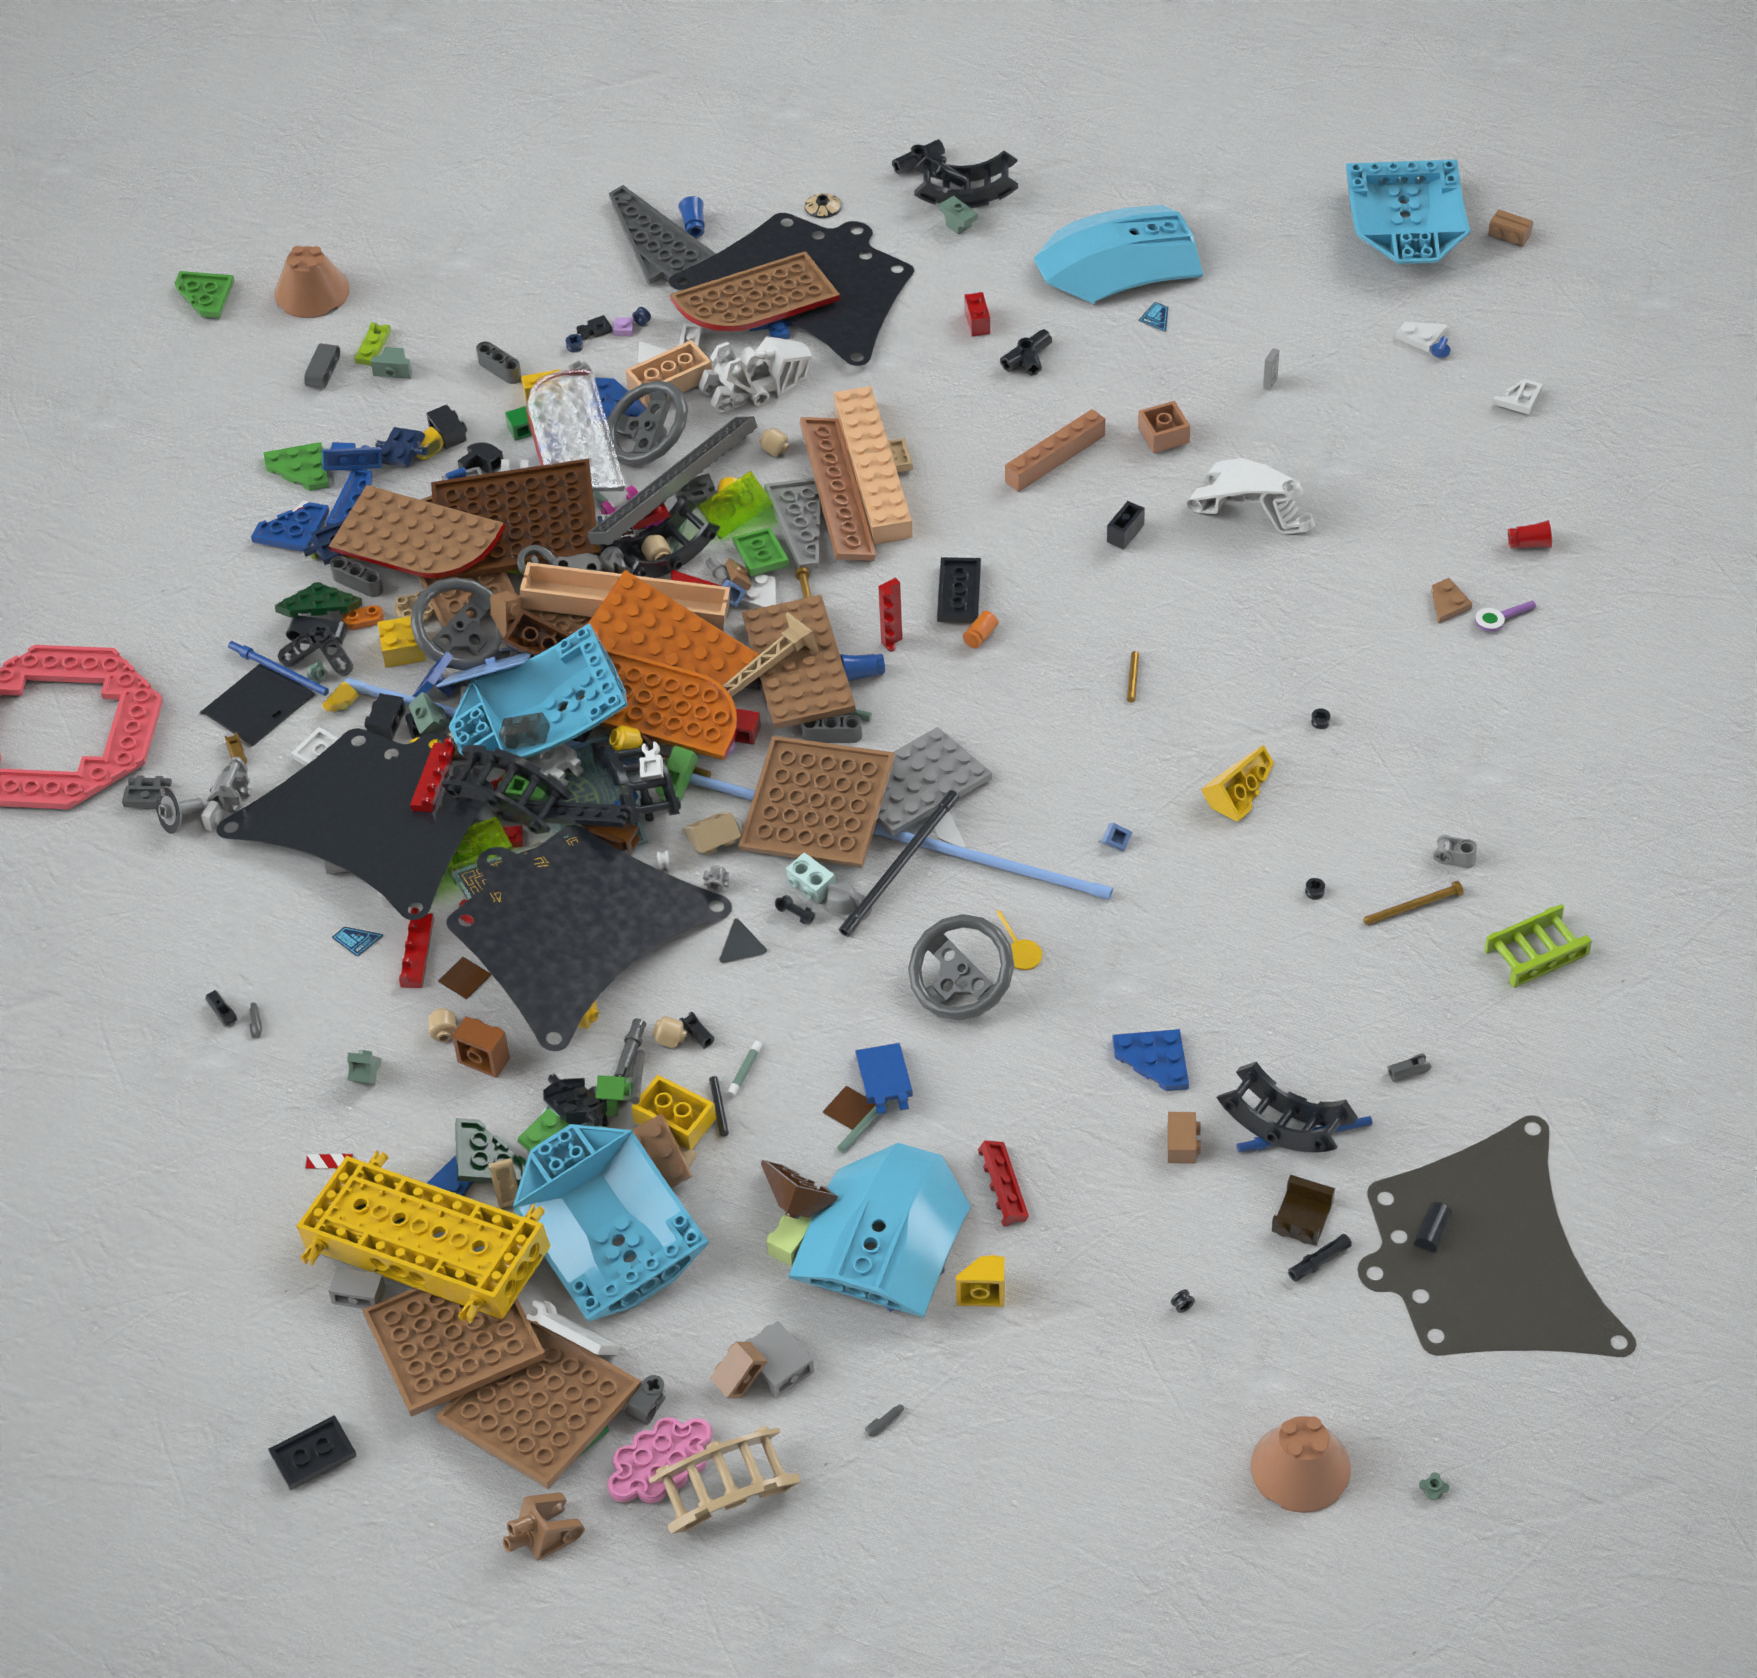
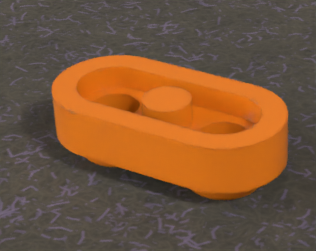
M377 605L357 608L343 615V622L348 626L349 630L378 625L377 622L384 620L383 610Z

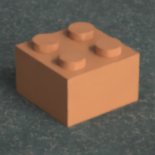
M1175 401L1138 411V429L1153 453L1190 443V424Z

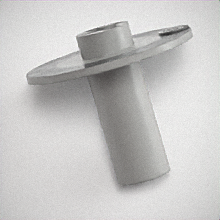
M161 788L156 800L160 824L169 834L178 832L182 816L203 812L204 804L202 799L195 798L179 801L176 793L171 788Z

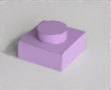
M615 318L614 336H633L634 318Z

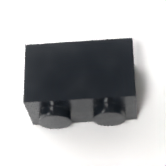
M447 404L426 413L428 426L433 427L441 435L445 449L467 441V427L463 421L460 422L456 411L451 410Z
M1127 501L1107 525V543L1125 549L1144 526L1145 508Z
M379 693L377 700L372 703L370 715L365 718L364 726L367 728V731L393 740L406 712L403 697Z

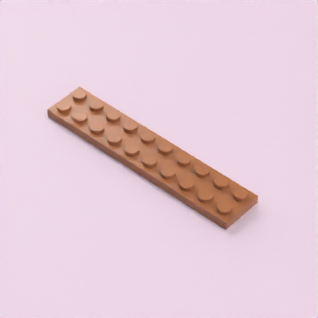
M801 417L799 423L836 560L875 561V548L839 419Z

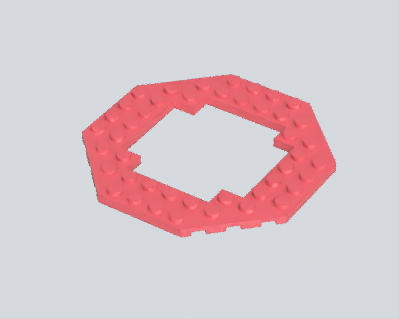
M33 645L28 648L27 653L20 657L16 655L3 663V666L0 668V699L2 695L22 696L26 681L102 683L104 684L101 691L102 699L119 700L103 757L82 756L77 772L0 769V806L71 809L145 765L163 699L158 692L151 688L142 675L140 676L135 671V668L120 656L115 648Z

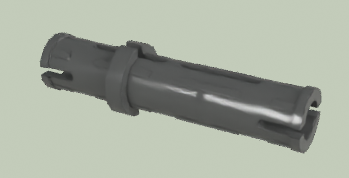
M635 1018L632 1020L629 1034L624 1039L625 1045L614 1076H629L637 1049L643 1042L641 1037L646 1027V1022L642 1021L640 1025L642 1019Z

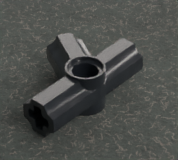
M938 139L926 145L917 144L912 146L911 152L892 160L894 171L897 174L914 168L925 156L946 164L947 157L941 156L945 153L943 142Z
M1043 329L1030 338H1021L1017 343V347L1000 358V364L1007 372L1014 370L1022 364L1027 374H1030V376L1037 375L1042 370L1037 353L1052 343V337L1047 330Z

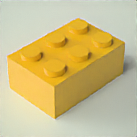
M658 1074L640 1095V1102L631 1106L633 1121L638 1125H642L662 1114L677 1144L690 1150L695 1147L716 1120L715 1104Z

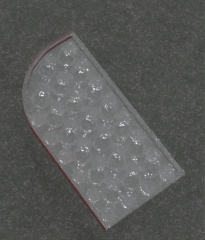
M592 369L561 370L541 378L533 386L527 401V417L540 465L589 458L593 492L624 491V479Z

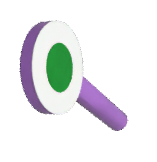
M1532 600L1501 612L1493 608H1484L1476 613L1475 623L1482 630L1497 631L1503 627L1506 618L1536 608V603Z

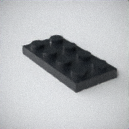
M941 557L937 622L973 623L978 618L981 558Z

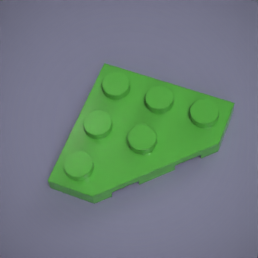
M179 271L174 284L176 290L201 317L220 318L235 280L233 275Z
M321 442L263 452L267 472L280 474L283 479L294 484L296 482L302 484L309 491L329 488L327 471L322 469L323 448Z

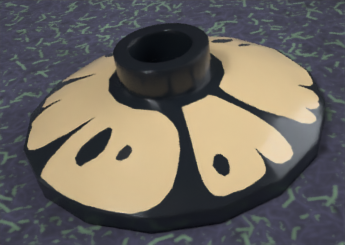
M819 193L807 199L805 210L812 217L829 218L841 210V202L835 195Z

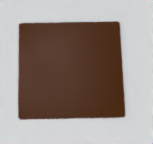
M462 957L438 982L467 999L491 976V973L467 958Z
M845 1086L824 1109L823 1113L853 1130L875 1107V1103L868 1104L865 1096Z

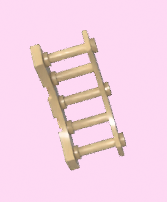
M765 1426L757 1429L754 1433L723 1443L715 1441L708 1444L706 1449L687 1457L672 1466L665 1465L657 1469V1474L649 1478L650 1484L663 1482L676 1512V1520L667 1524L670 1534L687 1532L712 1518V1512L723 1507L728 1511L748 1502L747 1498L758 1494L760 1498L785 1493L801 1483L798 1473L787 1474L786 1471H783L770 1440L780 1433V1429H768ZM762 1444L775 1475L773 1478L765 1480V1477H761L749 1446ZM737 1449L740 1450L752 1479L751 1485L741 1489L735 1486L722 1455ZM712 1458L726 1489L725 1495L714 1500L709 1498L696 1465ZM686 1470L700 1501L698 1503L699 1507L690 1512L685 1510L673 1481V1477Z

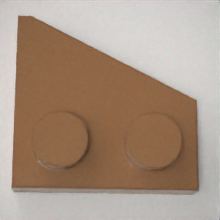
M1450 578L1432 585L1431 592L1434 598V608L1437 613L1436 619L1438 623L1472 609V602Z

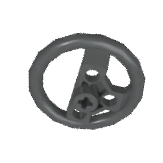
M661 380L642 383L628 391L615 404L607 419L605 441L608 452L618 462L630 466L649 464L664 456L678 442L686 427L688 406L684 393L675 384ZM649 394L650 403L648 409L637 417L624 415L625 411L635 401ZM669 395L674 400L676 415L675 421L667 435V429L663 425L670 408ZM617 433L634 439L635 446L632 452H624L619 446Z
M454 577L436 581L421 591L412 606L410 626L416 644L428 658L435 662H438L446 652L450 653L452 650H468L474 655L468 658L454 656L446 667L451 669L467 670L486 664L485 659L491 657L496 659L502 652L499 651V646L502 643L503 637L497 627L496 638L494 640L488 639L481 633L480 620L491 608L490 595H494V592L475 580ZM452 590L473 593L474 595L469 602L432 640H429L424 629L423 618L424 610L431 599L442 592ZM466 612H474L476 618H469ZM447 638L451 644L443 645L440 639ZM469 638H476L479 644H471Z
M965 914L944 918L925 930L912 949L908 966L911 990L920 1004L938 1017L958 1021L978 1017L997 1005L1010 987L1014 971V960L1011 944L1002 930L985 918ZM968 928L979 930L991 938L999 951L1001 963L995 985L944 935L946 932ZM929 950L940 961V978L931 986L925 987L922 965L925 953ZM948 951H954V958L946 961L944 958L945 954ZM983 980V988L974 990L975 982ZM948 981H953V988L949 991H944V984ZM972 994L978 1000L974 1004L961 1007L944 1005L950 1002L956 995Z

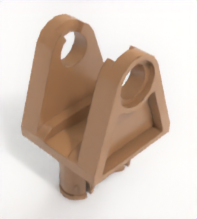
M562 1493L527 1496L523 1499L519 1518L507 1522V1530L510 1535L503 1537V1546L508 1553L527 1546L538 1561L580 1538L585 1528L580 1520L576 1518L547 1522L565 1510L564 1505L567 1500Z

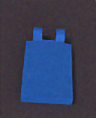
M900 1043L855 1050L867 1103H875L877 1114L887 1113L885 1101L895 1099L898 1100L900 1111L909 1109L908 1097L913 1096V1091Z

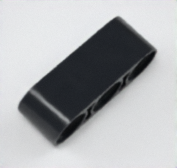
M299 615V617L292 618L286 631V637L293 641L314 625L323 623L332 630L342 645L348 632V626L338 620ZM319 630V636L324 637V630ZM311 635L310 638H312L316 643L317 641L314 639L315 637ZM309 640L301 642L303 644H310ZM332 644L329 647L337 648V645Z

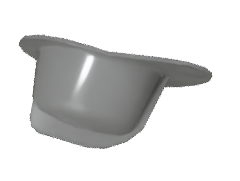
M846 882L829 884L827 897L822 901V906L826 911L846 920L863 901L865 896L856 892L853 886ZM872 907L862 918V920H865L868 916H870Z

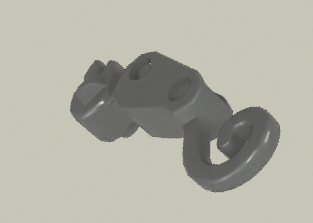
M530 545L523 548L517 558L518 569L523 574L526 569L525 559L532 554L540 555L549 564L554 566L622 574L624 570L627 571L625 561H623L624 554L619 548L614 546L607 547L600 556L584 553L569 557L558 556L556 558L547 548L539 545ZM532 556L531 563L539 564L538 558Z

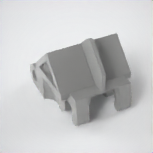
M233 757L231 762L219 772L214 785L209 790L210 794L207 799L209 802H218L221 809L231 813L244 808V806H239L242 801L240 795L250 796L252 793V789L247 788L250 783L247 774L248 768L241 758Z

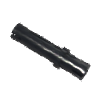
M1343 1233L1315 1253L1307 1254L1301 1262L1288 1269L1290 1278L1294 1282H1298L1307 1274L1315 1273L1321 1265L1352 1246L1350 1238Z

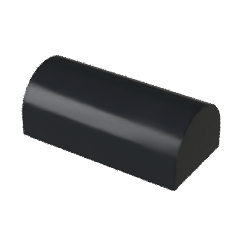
M1432 1202L1414 1240L1415 1246L1434 1253L1437 1252L1452 1218V1210L1449 1206L1441 1202Z

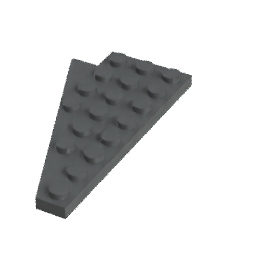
M624 185L609 193V199L648 285L661 278L669 281L672 275L716 254ZM677 278L675 282L679 284L686 280V278Z

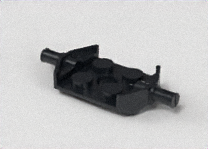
M552 1074L549 1075L548 1081L551 1084L543 1090V1100L566 1123L581 1125L591 1122L595 1127L602 1125V1118L607 1111V1100L604 1099V1101L600 1102L585 1087L584 1078L559 1079L556 1074H553V1076Z

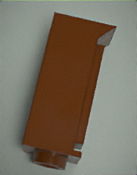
M625 823L624 827L582 825V828L615 848L627 851L630 856L641 839L640 836L635 835L638 831V826Z

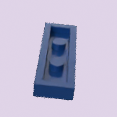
M363 445L361 448L322 450V469L324 471L382 468L381 447Z

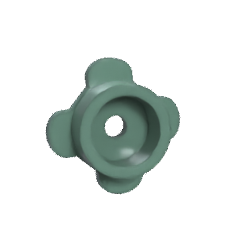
M322 661L311 664L307 670L308 678L318 684L327 676V670L323 667Z
M1436 1472L1431 1473L1430 1477L1426 1480L1422 1479L1419 1482L1420 1489H1423L1424 1494L1431 1500L1439 1499L1443 1493L1449 1491V1484L1444 1483L1440 1478V1474Z

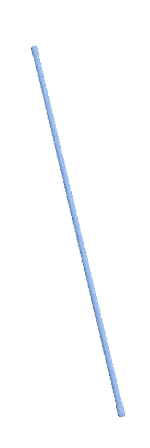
M346 678L345 680L359 694H367L378 697L379 693L403 697L404 704L407 706L416 698L369 685L351 678ZM435 703L443 708L447 717L453 718L457 708ZM573 740L565 743L573 750L591 746ZM635 757L619 759L625 765L640 762V759ZM694 773L689 781L690 784L748 800H753L755 790ZM879 824L875 825L873 832L875 835L904 843H909L916 835L902 831L893 837ZM926 838L920 846L1086 892L1110 900L1112 897L1113 887L1087 882L931 838Z

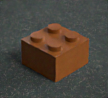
M466 1016L452 1035L457 1061L462 1065L497 1078L510 1060L506 1034L499 1027H492L479 1019H472Z

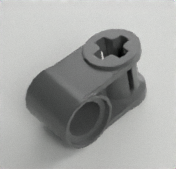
M657 1375L646 1377L636 1393L629 1399L625 1408V1414L648 1425L666 1398L663 1379Z

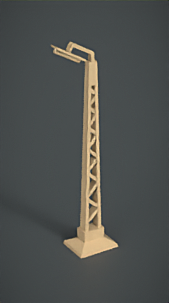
M787 612L786 618L789 628L781 633L782 637L726 682L723 687L732 697L794 650L798 651L803 646H807L811 650L818 652L812 630ZM651 740L652 742H656L659 746L664 745V743Z

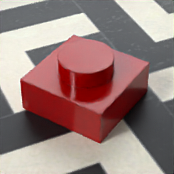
M522 825L501 827L502 847L506 849L524 847Z

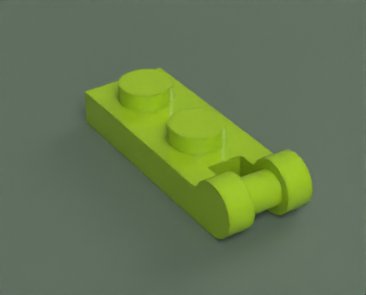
M370 323L369 330L355 356L356 364L371 366L372 357L379 356L390 335V325Z

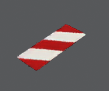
M307 1154L305 1168H338L346 1156L353 1157V1154Z

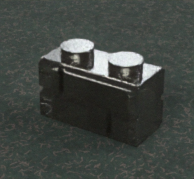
M542 712L504 718L499 738L507 749L546 743L550 723Z

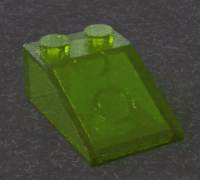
M749 471L698 505V508L708 522L721 527L717 532V536L719 539H722L773 503L752 471Z
M496 816L468 828L447 867V871L455 885L462 883L457 873L477 867V859L483 851L492 847L513 849ZM490 855L487 858V862L490 863L493 861H497L501 857L498 855Z

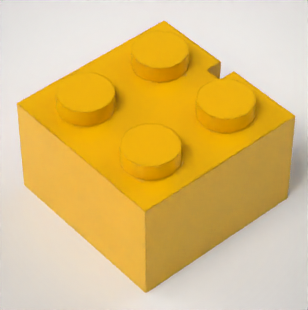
M411 616L377 622L385 668L426 661L425 653L416 644L410 626Z

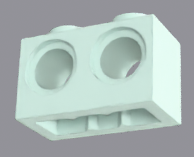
M806 853L800 855L786 868L788 883L793 888L800 889L808 899H813L818 904L827 897L829 884H836L835 875Z

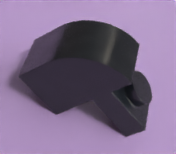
M479 442L467 446L468 454L458 460L459 469L464 467L467 470L480 467L481 470L488 474L498 471L501 468V460L504 458L503 452L494 445Z

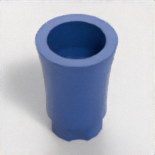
M696 196L686 197L679 202L678 208L682 215L686 232L697 238L704 234V202Z
M840 654L848 682L877 676V674H884L885 672L883 654Z

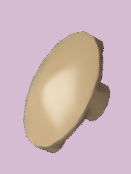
M421 591L416 594L396 598L394 608L398 618L411 616L412 606ZM430 602L424 610L423 621L428 620L434 614Z

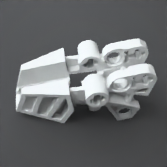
M766 336L756 351L751 347H746L741 357L737 358L730 343L726 342L717 345L710 358L716 363V367L714 370H704L698 386L705 396L713 395L711 405L719 413H724L744 405L748 397L751 398L756 406H762L769 400L768 392L774 391L780 397L806 379L812 354L802 342ZM722 349H728L725 354L719 355ZM759 370L763 376L770 373L769 377L751 381L754 371ZM742 394L739 399L734 400L737 395Z

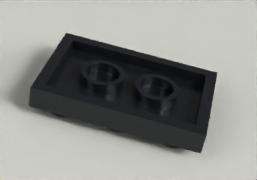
M335 1415L268 1449L289 1490L357 1457L355 1449Z

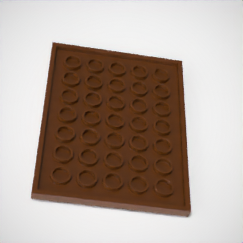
M589 458L431 482L432 503L499 521L505 525V529L496 545L484 559L461 573L440 577L439 580L517 570V558L520 551L530 545L545 547L556 558L558 556L569 557L584 553L600 556L599 545L591 544L587 532L597 525ZM537 554L529 555L525 559L526 565L527 562L531 563L532 556L538 558L539 564L550 565L543 557Z

